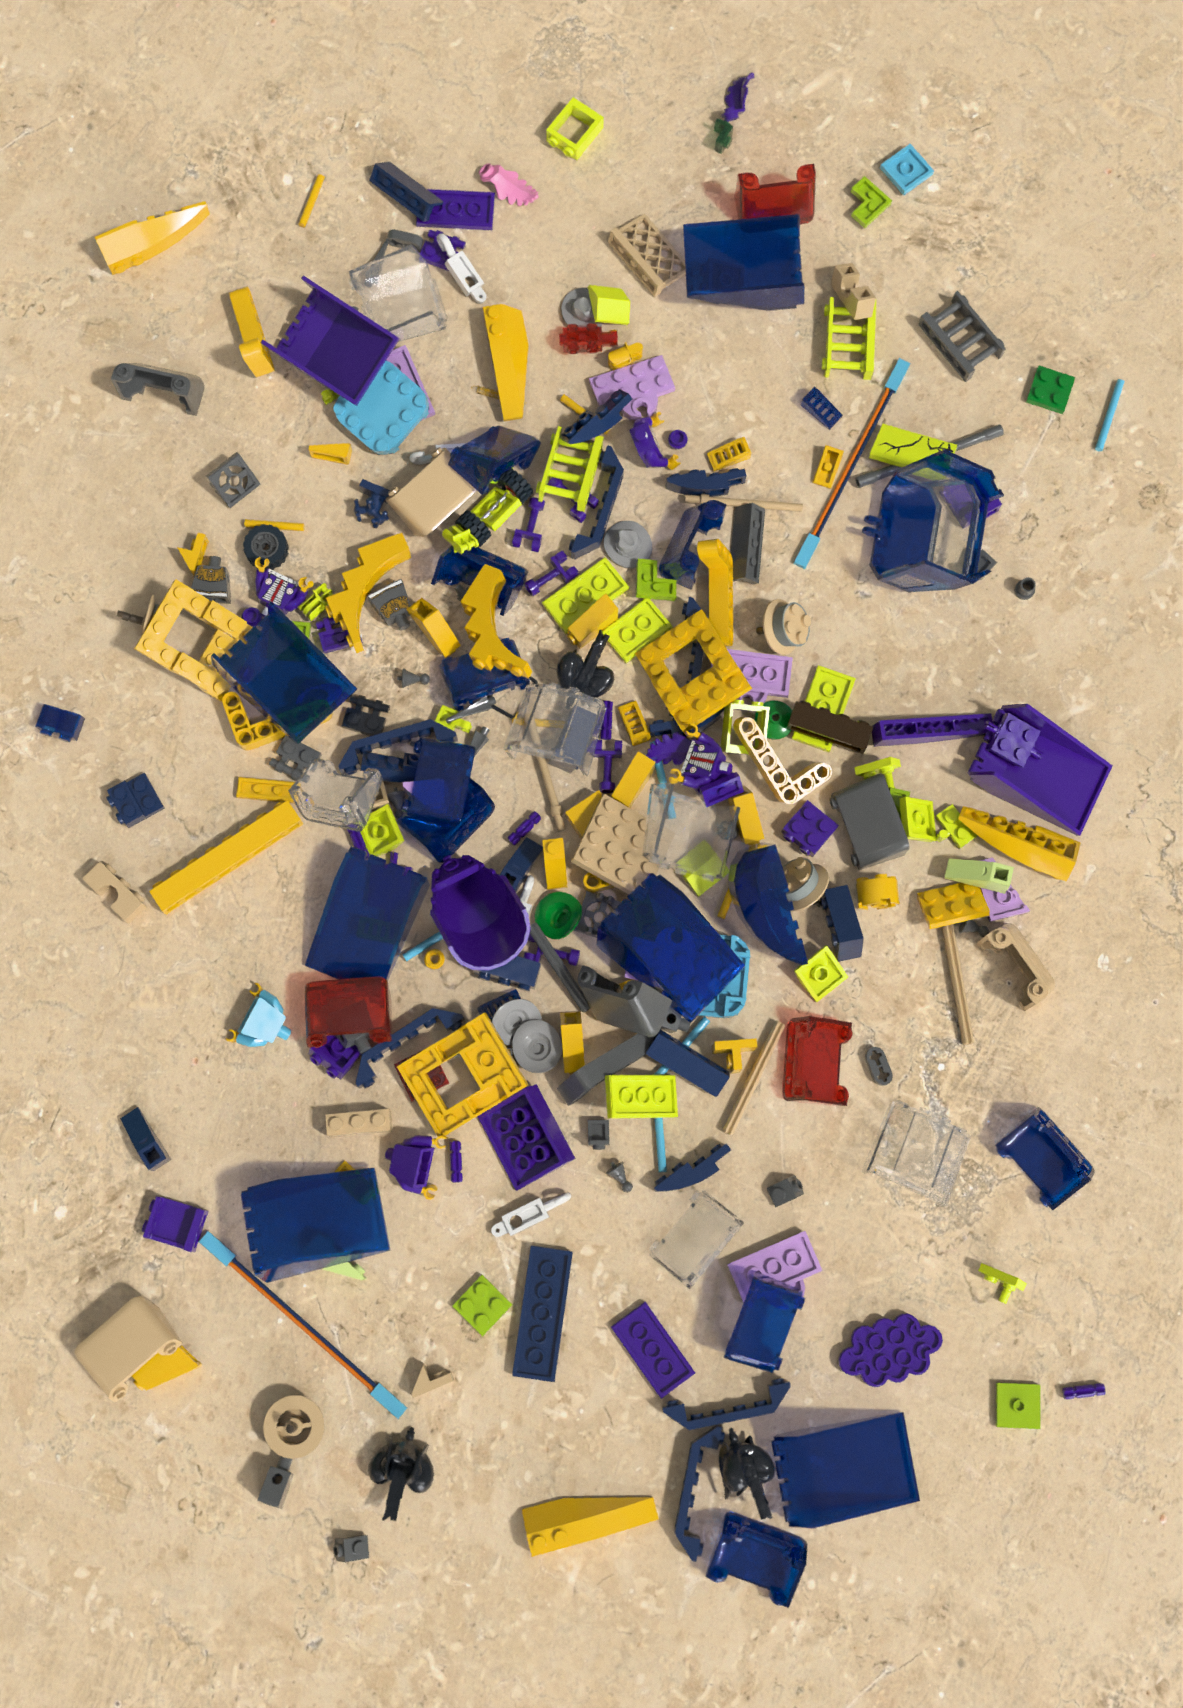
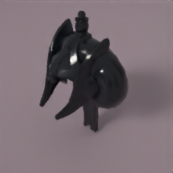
M599 630L584 662L582 657L576 653V649L566 652L558 660L556 669L559 681L557 694L563 689L568 693L569 698L567 699L566 710H570V707H573L575 700L578 698L585 699L587 707H590L592 699L606 694L614 683V672L606 666H597L601 653L610 637L606 633L603 636L602 630Z
M413 1427L407 1430L406 1439L402 1442L393 1443L392 1436H389L388 1444L373 1455L368 1465L369 1477L374 1483L385 1484L391 1480L382 1521L389 1517L390 1521L397 1520L400 1499L406 1484L413 1492L424 1493L431 1487L434 1480V1468L426 1454L429 1445L426 1444L421 1449L413 1444L415 1434Z
M729 1428L730 1433L728 1435H730L731 1444L728 1446L724 1442L719 1452V1467L724 1485L725 1500L729 1498L731 1491L737 1492L736 1495L739 1496L749 1486L760 1519H766L767 1517L772 1519L773 1517L768 1506L769 1502L765 1497L762 1484L771 1481L775 1477V1464L765 1450L753 1444L751 1435L742 1443L738 1440L736 1431L734 1432L733 1428Z

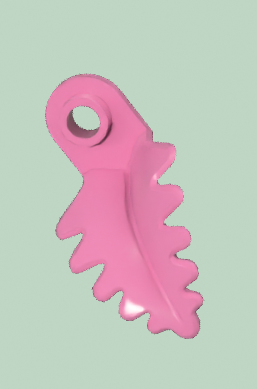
M490 163L485 164L479 170L480 179L483 182H492L496 188L498 198L503 200L508 197L510 205L515 200H517L518 206H521L522 202L524 205H528L529 201L532 203L539 197L538 192L532 189L531 185L525 186L526 180H517L518 173L515 171H507L500 165H491Z

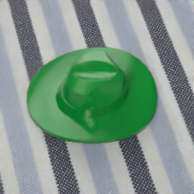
M566 892L550 893L537 905L534 916L535 923L539 925L546 937L555 940L562 939L569 935L579 923L582 916V907L574 896Z

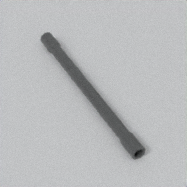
M998 424L952 443L957 445L956 451L983 441L1003 436L1004 431L1002 426ZM890 465L857 476L855 480L858 488H862L908 469Z

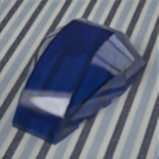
M761 842L738 851L730 864L728 884L730 896L739 918L749 933L764 947L800 965L808 964L802 938L797 939L795 930L799 929L797 920L793 921L790 911L794 910L792 901L787 900L786 893L790 891L776 844Z

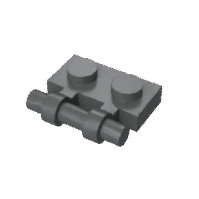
M285 735L276 751L278 755L282 756L281 760L278 761L272 758L269 765L280 773L284 772L290 775L295 781L300 780L306 783L309 776L303 773L304 770L307 769L313 772L322 754ZM291 761L297 764V768L294 769L288 766V762Z

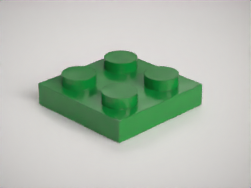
M1038 365L1026 403L1063 415L1076 377Z

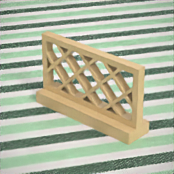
M646 214L641 215L620 229L616 227L610 231L608 243L654 297L660 295L664 288L692 271L689 264ZM644 222L648 226V230L638 229L637 225ZM623 233H634L633 239L625 238ZM636 234L646 235L647 241L636 240ZM650 236L657 237L660 240V244L650 243ZM635 245L646 247L645 253L637 252ZM648 247L659 249L658 255L648 254ZM661 250L669 251L672 254V258L661 256ZM647 259L658 261L657 267L649 266ZM660 261L671 263L670 269L659 268ZM673 264L681 265L684 270H673ZM659 273L668 274L669 279L663 282L658 275Z

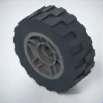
M261 524V526L257 525L254 529L248 531L249 533L245 536V541L243 542V550L252 566H255V560L258 557H261L260 563L264 565L265 559L269 560V565L265 568L266 571L268 568L271 570L279 568L286 561V557L289 554V546L286 537L279 528L273 527L270 524ZM265 545H268V550H263Z

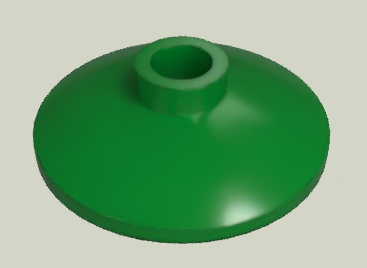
M781 701L765 702L763 706L770 707L766 738L778 740L786 737L792 731L786 729L792 709ZM758 711L755 714L756 724L758 719ZM777 715L779 717V720L774 721L772 719V716Z

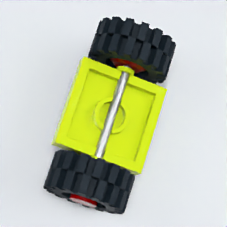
M508 467L499 476L498 485L502 487L501 489L495 486L471 511L466 510L455 521V524H458L464 530L470 529V534L479 543L478 547H481L492 536L488 530L489 528L496 531L533 494L531 485L513 468Z

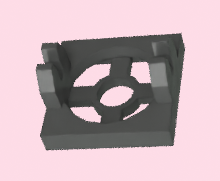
M238 452L206 475L210 485L229 508L233 507L261 485ZM236 465L241 467L242 470L239 473H232L229 466ZM222 471H224L227 475L226 483L220 487L219 478ZM233 475L239 477V483L236 486H231L229 483ZM247 476V484L246 487L243 488L242 478ZM232 488L237 489L239 493L230 495L225 492Z
M586 891L582 904V916L574 931L613 943L626 903L616 901L612 896L606 897L603 893L594 894ZM601 902L598 910L594 912L587 910L591 904ZM607 904L614 910L615 919L608 917L605 911ZM597 912L605 914L606 919L603 923H597L594 920V915ZM585 916L592 918L593 928L586 925ZM606 923L613 925L607 931L599 930L600 926Z

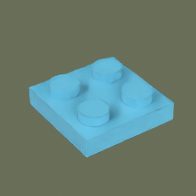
M911 144L890 157L880 166L882 172L903 196L934 173L931 166Z

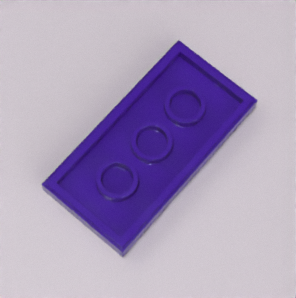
M427 189L441 199L443 204L433 207L428 221H422L417 217V227L493 231L495 192Z
M646 1302L611 1326L661 1399L695 1374V1371Z

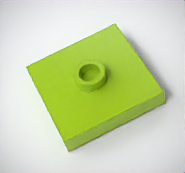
M996 1382V1427L1040 1429V1384Z

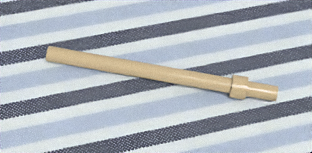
M701 494V496L685 495V503L700 504V506L721 505L738 507L754 503L764 509L798 512L803 510V504L709 497L708 494Z
M528 715L526 716V721L551 805V816L555 819L558 832L566 830L562 818L563 810L561 805L558 804L534 716Z

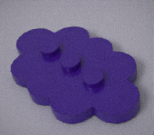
M900 1314L893 1321L887 1318H880L875 1321L872 1327L864 1325L855 1328L851 1335L852 1346L842 1350L839 1355V1367L845 1374L851 1376L861 1375L863 1381L872 1387H880L887 1380L899 1383L904 1381L909 1373L921 1375L928 1370L930 1366L929 1354L938 1351L943 1342L942 1334L934 1326H920L918 1320L910 1314Z

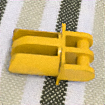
M624 342L623 347L609 352V368L617 370L642 358L643 345L638 342L627 346V343Z

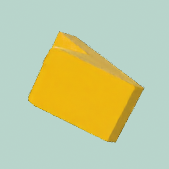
M197 533L196 539L193 538L191 550L177 547L194 577L197 567L202 565L209 543L206 535L202 533Z

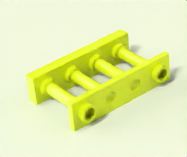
M830 297L829 303L825 304L824 316H827L826 357L822 358V370H825V377H829L831 368L852 369L863 372V380H871L874 372L876 300L872 317L863 318L866 319L863 326L834 325L833 315L851 316L846 307H834V297ZM832 332L862 334V336H865V342H862V344L832 342ZM832 350L861 352V354H864V360H861V362L831 360Z
M558 426L556 434L552 433L550 445H552L542 482L538 481L536 493H539L538 501H543L545 493L574 499V502H577V510L585 512L603 449L604 437L597 436L595 441L590 442V444L585 442L569 444L561 440L562 427ZM562 445L588 451V454L591 455L590 458L581 459L557 453L558 447ZM554 461L584 467L586 472L585 474L576 475L552 468ZM554 477L579 483L581 489L575 492L547 484L549 478Z

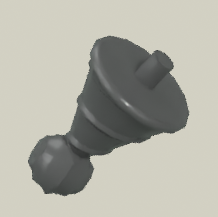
M403 668L402 676H397V680H402V688L419 681L426 685L430 682V676L428 674L419 676Z
M397 787L393 788L394 792L388 793L387 796L397 810L395 818L402 820L405 817V812L401 809L406 791H398Z
M973 920L958 923L960 924L959 933L978 932L981 937L989 934L987 926L980 927Z
M611 1162V1168L606 1174L619 1181L624 1192H630L633 1185L631 1182L626 1181L624 1162L616 1165L614 1162Z

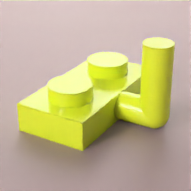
M887 757L854 768L855 774L864 777V779L879 773L884 774L890 789V787L895 788L892 772H894V769L901 767L900 759Z
M953 804L935 816L944 828V830L937 834L936 840L942 842L950 836L956 846L961 849L975 839L977 835L958 819L960 813Z
M981 1263L978 1270L985 1275V1280L994 1284L997 1281L1003 1283L1002 1287L1004 1288L998 1301L1004 1304L1007 1303L1011 1291L1014 1292L1015 1289L1024 1291L1027 1284L1015 1276Z

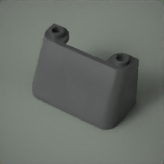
M142 363L118 364L111 377L122 400L131 401L132 396L137 393L143 395L145 387L148 386L174 392L180 396V403L185 404L187 414L197 416L205 387L199 376Z
M882 773L831 794V798H829L833 810L836 809L841 813L854 848L853 854L850 855L851 861L854 866H857L858 871L904 856L910 848L909 841Z
M582 965L577 978L578 984L597 1020L647 1037H653L658 1034L671 1005V999L637 980L628 981L623 987L622 992L617 993L616 989L619 988L617 983L609 981L596 973L594 969Z

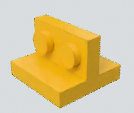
M757 1038L714 1041L712 1054L729 1053L726 1056L727 1069L731 1070V1074L740 1073L742 1070L741 1052L754 1051L757 1048Z

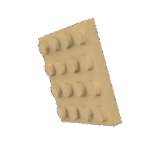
M603 794L571 862L643 902L674 833L608 795Z

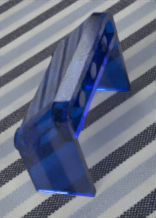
M451 546L440 555L431 584L436 585L440 580H443L445 584L450 586L458 584L460 581L471 586L484 564L500 569L506 579V583L500 592L497 607L501 608L500 615L504 616L513 607L526 581L528 570L479 547L475 548L473 546L471 550H464L463 554H459L458 552L454 553V547Z

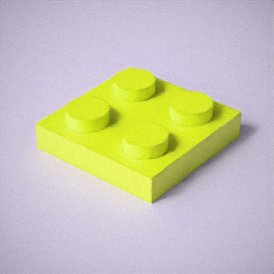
M911 797L899 798L901 822L907 838L925 842L937 841L933 801Z

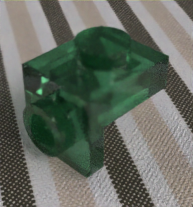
M717 118L714 131L720 135L716 140L715 151L722 154L724 149H728L731 145L733 126L728 121Z

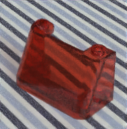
M807 164L799 167L796 173L797 180L759 185L758 177L753 173H739L735 191V204L740 227L745 231H755L810 223L815 214V165Z
M365 977L313 981L305 985V1023L308 1048H319L327 1043V1036L369 1033L370 1039L377 1043L392 1041V1001L389 984L385 978Z
M814 1016L790 1019L786 1030L782 1090L785 1101L847 1106L849 1093L845 1086L839 1085L841 1044H846L852 1038V1022Z

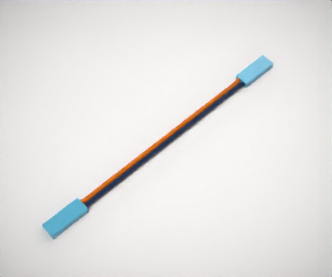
M901 358L896 363L884 387L885 392L813 532L808 534L794 561V565L806 569L821 539L819 536L887 403L892 394H896L911 363Z
M210 1231L202 1237L199 1243L225 1266L229 1265L308 1334L370 1390V1395L397 1419L401 1417L408 1408L381 1383L377 1384L245 1268L236 1259L237 1255Z

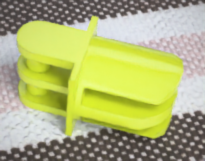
M458 524L449 527V530L446 528L442 531L443 538L454 547V553L463 554L464 550L469 551L471 547L474 546L476 548L479 546L477 539L470 534V529L464 530Z
M326 583L321 584L316 590H312L313 594L297 607L300 611H303L306 617L308 616L310 621H313L325 610V606L328 603L324 600H326V597L333 595V591L327 588Z

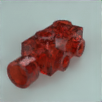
M589 323L586 327L569 324L567 328H563V333L559 334V345H563L564 353L577 354L579 352H588L594 354L602 351V344L618 346L617 330L602 332V326L598 327L595 323Z

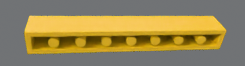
M289 801L277 803L272 811L260 814L255 822L242 826L234 836L229 835L225 837L220 845L210 847L204 852L205 855L199 859L194 858L187 863L188 866L182 870H175L170 874V878L164 882L159 881L152 886L153 889L149 892L161 911L167 915L302 826L303 822Z

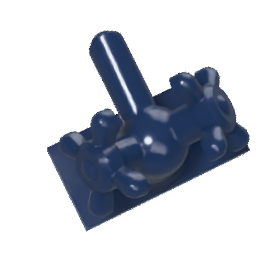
M362 479L359 485L361 493L368 495L369 498L366 499L365 506H360L358 499H355L354 513L357 516L358 522H362L361 514L373 516L374 519L371 522L376 529L379 525L389 520L386 510L382 514L379 511L383 503H387L385 499L389 497L388 492L390 490Z

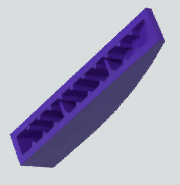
M992 714L879 720L872 726L873 746L920 744L982 736L987 732V729L983 728L986 725L985 722L990 721L992 723Z

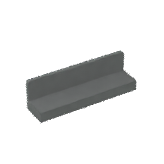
M754 503L735 507L731 543L733 582L743 580L752 585L759 583L765 509Z

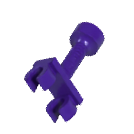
M552 477L547 484L570 490L562 483V479ZM590 493L587 504L595 509L599 505V500ZM568 498L575 504L570 510V515L582 523L586 519V514L577 510V502H574V499Z
M530 498L528 507L531 508L527 529L526 531L515 529L512 546L520 548L522 538L533 540L531 551L539 552L542 535L533 532L538 513L544 509V500L540 502L538 501L539 498Z
M560 551L551 557L550 563L554 567L553 570L536 581L530 579L524 583L532 597L540 592L539 588L543 584H546L558 575L561 576L565 583L578 576L579 571L575 566L569 568L566 572L560 564L567 560V555L564 551Z
M595 740L594 757L604 758L603 782L599 783V791L601 793H613L615 791V783L611 781L612 758H622V740H615L614 751L602 750V740Z
M529 933L528 941L536 943ZM538 946L537 954L524 952L523 958L540 963L543 953ZM572 949L570 952L555 950L560 958L568 961V965L577 966L580 950Z

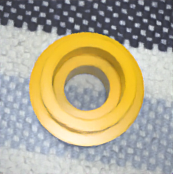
M430 949L424 956L426 966L433 970L442 967L445 961L444 954L438 949ZM433 956L438 957V961L436 963L431 962V958Z

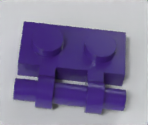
M430 229L428 237L434 239V241L431 243L425 240L418 256L419 261L449 271L445 266V262L449 259L447 251H442L437 242V235L440 233L444 234V232ZM446 235L456 254L459 253L456 251L457 247L465 248L466 242L460 240L459 237Z
M324 617L323 620L316 622L317 629H326V631L318 633L324 654L349 647L346 636L349 635L347 630L343 631L342 627L332 629L333 625L340 624V622L335 624L333 617Z

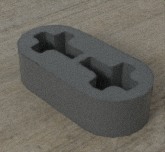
M391 229L388 231L386 242L394 247L417 252L421 250L423 238L413 233Z
M872 1047L865 1054L866 1063L874 1082L879 1086H886L893 1078L891 1068L884 1051L879 1047ZM872 1051H874L875 1054H880V1057L878 1058V1066L875 1060L870 1059ZM878 1068H881L883 1073L888 1074V1077L885 1078L886 1082L878 1079L877 1076L880 1075Z

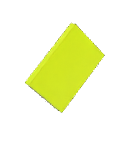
M645 598L604 629L602 633L603 636L605 633L610 636L607 642L627 664L636 657L635 653L664 635L673 626L650 599Z

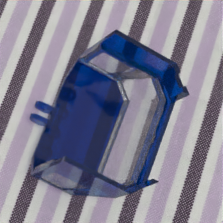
M945 449L897 469L882 492L878 517L872 515L864 517L866 523L876 525V529L868 526L862 529L863 534L874 537L869 566L876 578L881 582L911 593L959 589L974 584L980 578L992 572L987 569L977 573L988 504L990 501L1004 497L1002 490L998 489L994 482L995 476L993 471Z

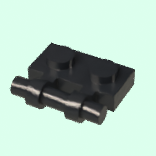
M351 695L349 702L356 704V708L347 707L341 725L342 728L369 736L383 733L386 718L380 717L381 711L388 713L390 705L383 704V701L366 699V696L359 695L358 697ZM364 706L374 709L373 714L363 712Z

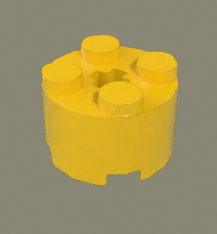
M877 874L875 879H869L868 877L856 879L859 909L868 910V906L879 910L896 907V904H900L896 876L887 877V874Z

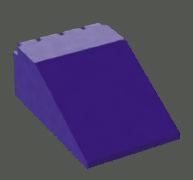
M303 275L301 279L313 289L305 300L310 306L302 305L295 316L300 322L297 324L292 321L285 332V335L289 337L288 341L281 338L276 348L263 339L261 343L301 372L357 406L400 338Z
M1029 704L1002 705L1001 709H997L992 723L997 726L1001 722L1004 713H1010L1041 731L1034 748L1042 751L1044 754L1041 756L1043 757L1038 760L1030 755L1024 767H1018L988 750L993 733L987 730L983 739L987 743H981L975 755V758L978 760L972 761L967 772L971 776L970 780L991 795L1076 836H1080L1113 765Z

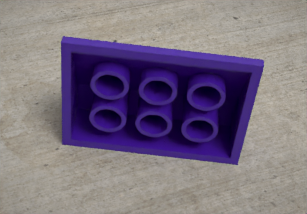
M537 1084L522 1089L477 1116L516 1191L576 1159Z

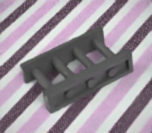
M956 291L951 301L952 305L936 316H931L928 312L921 315L918 325L962 379L967 382L975 372L974 366L993 353L1000 359L1006 348L1003 341L993 334L969 305L967 298L961 295L959 291ZM958 310L964 319L947 331H943L938 323ZM970 324L977 333L960 345H955L950 340V337ZM982 339L988 348L971 360H967L962 352Z

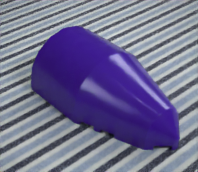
M450 855L445 856L440 868H435L432 872L431 890L433 897H431L432 910H430V915L443 940L458 963L472 970H491L504 966L517 957L527 944L531 927L526 908L506 876L498 875L494 869L486 868L482 862L470 855H462L461 858H451Z

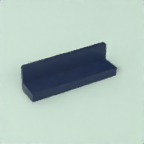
M391 162L375 163L369 181L422 221L429 220L434 206L443 204L441 199Z
M661 1029L654 1036V1041L646 1052L649 1057L714 1097L719 1095L730 1078L728 1070Z

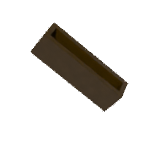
M806 701L795 702L786 729L860 754L865 752L873 729L872 726H869L868 722L851 720L845 714L836 715L830 713L831 711L827 708L819 707L818 709L812 707Z

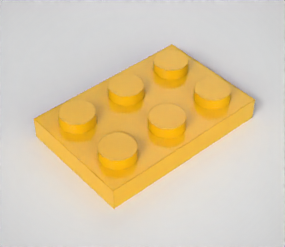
M958 883L917 893V899L929 929L989 916L990 913L980 887Z

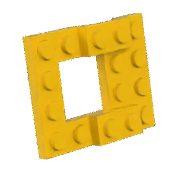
M175 579L134 649L169 671L188 679L202 691L222 702L223 696L229 692L262 633L215 601L208 600ZM182 609L216 629L198 661L163 642Z
M702 609L635 653L651 679L653 686L683 733L692 729L688 726L689 724L693 723L697 726L752 689ZM697 639L713 667L680 688L663 660Z
M486 1012L397 1066L437 1137L451 1133L528 1086L527 1081ZM460 1054L478 1083L480 1090L447 1109L427 1073Z

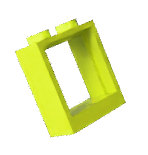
M573 97L547 128L546 139L552 147H557L567 157L578 160L604 128V117ZM570 115L589 126V129L577 144L557 132Z
M734 700L725 706L720 746L722 751L748 754L743 745L730 744L733 709L758 711L757 725L766 738L770 707H764V702L751 701V705H744V700ZM755 738V746H753L754 749H756L759 745V741L757 738Z

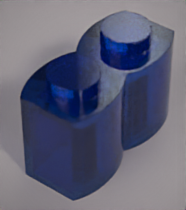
M43 704L35 727L40 730L42 735L51 737L52 734L58 735V739L70 743L71 740H78L85 718L80 714Z

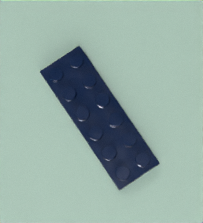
M531 1246L512 1372L514 1377L555 1382L573 1255L572 1251Z

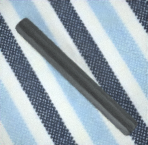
M537 923L530 925L531 936L580 1010L586 1012L591 1009L582 990Z

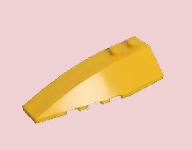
M203 201L182 207L180 212L170 210L165 212L164 216L155 218L154 215L146 217L147 221L140 223L137 220L130 221L95 236V239L112 275L122 273L130 267L141 265L144 261L167 250L193 231L210 215L206 202Z
M504 304L483 307L484 321L503 420L505 422L522 419L529 348L523 314L521 310Z
M965 806L961 809L958 819L991 846L1033 868L1037 872H1044L1057 880L1067 882L1076 864L1081 842L1037 825L1034 829L1025 826L1026 823L1022 821L1012 823L1008 822L1007 818L1003 816L993 818L990 817L988 812Z
M653 1497L561 1498L522 1509L532 1557L602 1538L659 1519Z

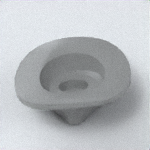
M578 288L566 295L561 311L567 325L581 334H590L597 331L603 323L595 322L588 288Z
M621 521L613 525L606 532L604 548L610 559L619 566L636 568L638 558H650L652 541L646 529L634 521Z
M513 999L497 1009L493 1015L492 1024L504 1044L512 1046L514 1034L523 1023L530 1020H542L539 1010L532 1002L525 999Z
M530 1020L523 1023L514 1034L512 1043L513 1053L518 1064L523 1069L532 1073H543L557 1065L562 1055V1042L557 1031L549 1023L542 1020Z

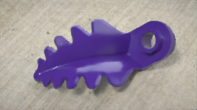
M751 72L747 76L738 78V80L732 82L733 86L727 88L730 94L725 96L724 101L729 108L724 109V113L721 114L725 122L739 119V115L745 112V101L748 94V87L746 86L751 79L755 78L754 73Z
M675 732L672 739L667 734H664L662 742L656 738L655 744H650V749L648 748L646 756L655 761L656 764L663 759V764H668L673 760L675 765H680L686 759L692 740H689L679 732Z

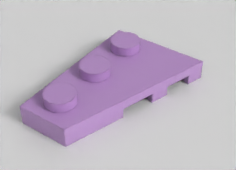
M992 857V858H988V859H984V860H980V861L996 862L993 857ZM1011 884L1005 894L980 888L990 910L989 922L1030 912Z

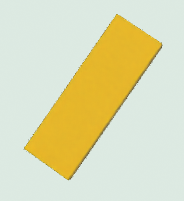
M238 777L236 797L273 802H285L288 800L289 803L297 804L300 784L299 782Z

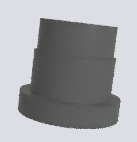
M1024 578L1019 581L1015 586L1016 596L1022 600L1030 599L1035 593V581L1032 578ZM1022 585H1028L1031 590L1024 589Z

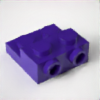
M807 800L781 832L788 842L796 843L804 855L814 857L839 825Z
M330 1028L310 1047L308 1053L313 1064L317 1066L321 1064L326 1068V1073L331 1078L335 1079L337 1077L340 1080L363 1054L359 1052L356 1045L344 1048Z

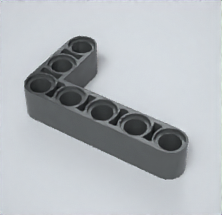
M636 1034L574 1072L557 1087L567 1105L575 1103L593 1087L603 1082L606 1075H614L647 1055L646 1052L654 1041V1036L647 1037Z

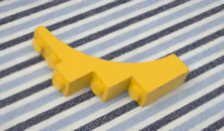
M402 532L358 548L359 557L356 558L359 567L342 573L344 581H341V585L344 591L326 597L328 605L325 606L328 617L333 616L335 624L340 622L342 630H347L349 634L346 636L350 648L354 646L356 654L364 651L360 639L359 623L362 607L367 595L385 573L396 565L411 559L410 550Z
M484 564L460 601L464 612L471 617L465 626L468 638L475 642L469 653L473 661L472 664L478 669L482 670L484 668L489 671L495 666L500 670H509L517 677L523 676L529 679L532 670L528 662L508 650L497 635L495 624L496 605L506 579L500 569Z

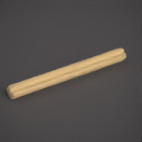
M951 924L942 926L962 1044L971 1045L974 1043L954 925Z
M774 1022L725 1123L724 1133L733 1135L785 1028V1024L782 1022Z

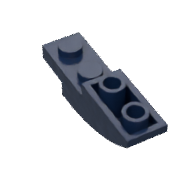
M621 389L615 391L604 404L596 409L595 413L587 410L580 414L578 419L564 430V433L560 436L561 440L569 444H576L588 441L606 432L623 419L619 412L632 400V397Z
M734 468L726 473L720 474L716 472L706 477L705 470L699 471L695 469L687 474L680 475L677 473L670 475L666 478V489L683 495L701 496V494H708L709 497L728 495L729 487L744 484L747 475L745 469L739 470V468Z
M724 708L698 724V732H702L717 722L724 715ZM674 718L672 721L667 722L657 720L649 725L651 737L670 734L672 739L673 734L679 732L687 738ZM692 728L688 732L694 733V729Z
M363 752L360 771L380 774L379 780L424 781L443 776L445 760L405 753L404 758Z
M719 1143L710 1150L712 1155L707 1159L702 1156L693 1163L695 1168H692L688 1162L685 1165L680 1162L671 1169L674 1173L668 1178L663 1175L655 1181L657 1186L653 1189L655 1192L674 1191L690 1187L709 1178L720 1170L715 1162L731 1151L727 1143L724 1146Z

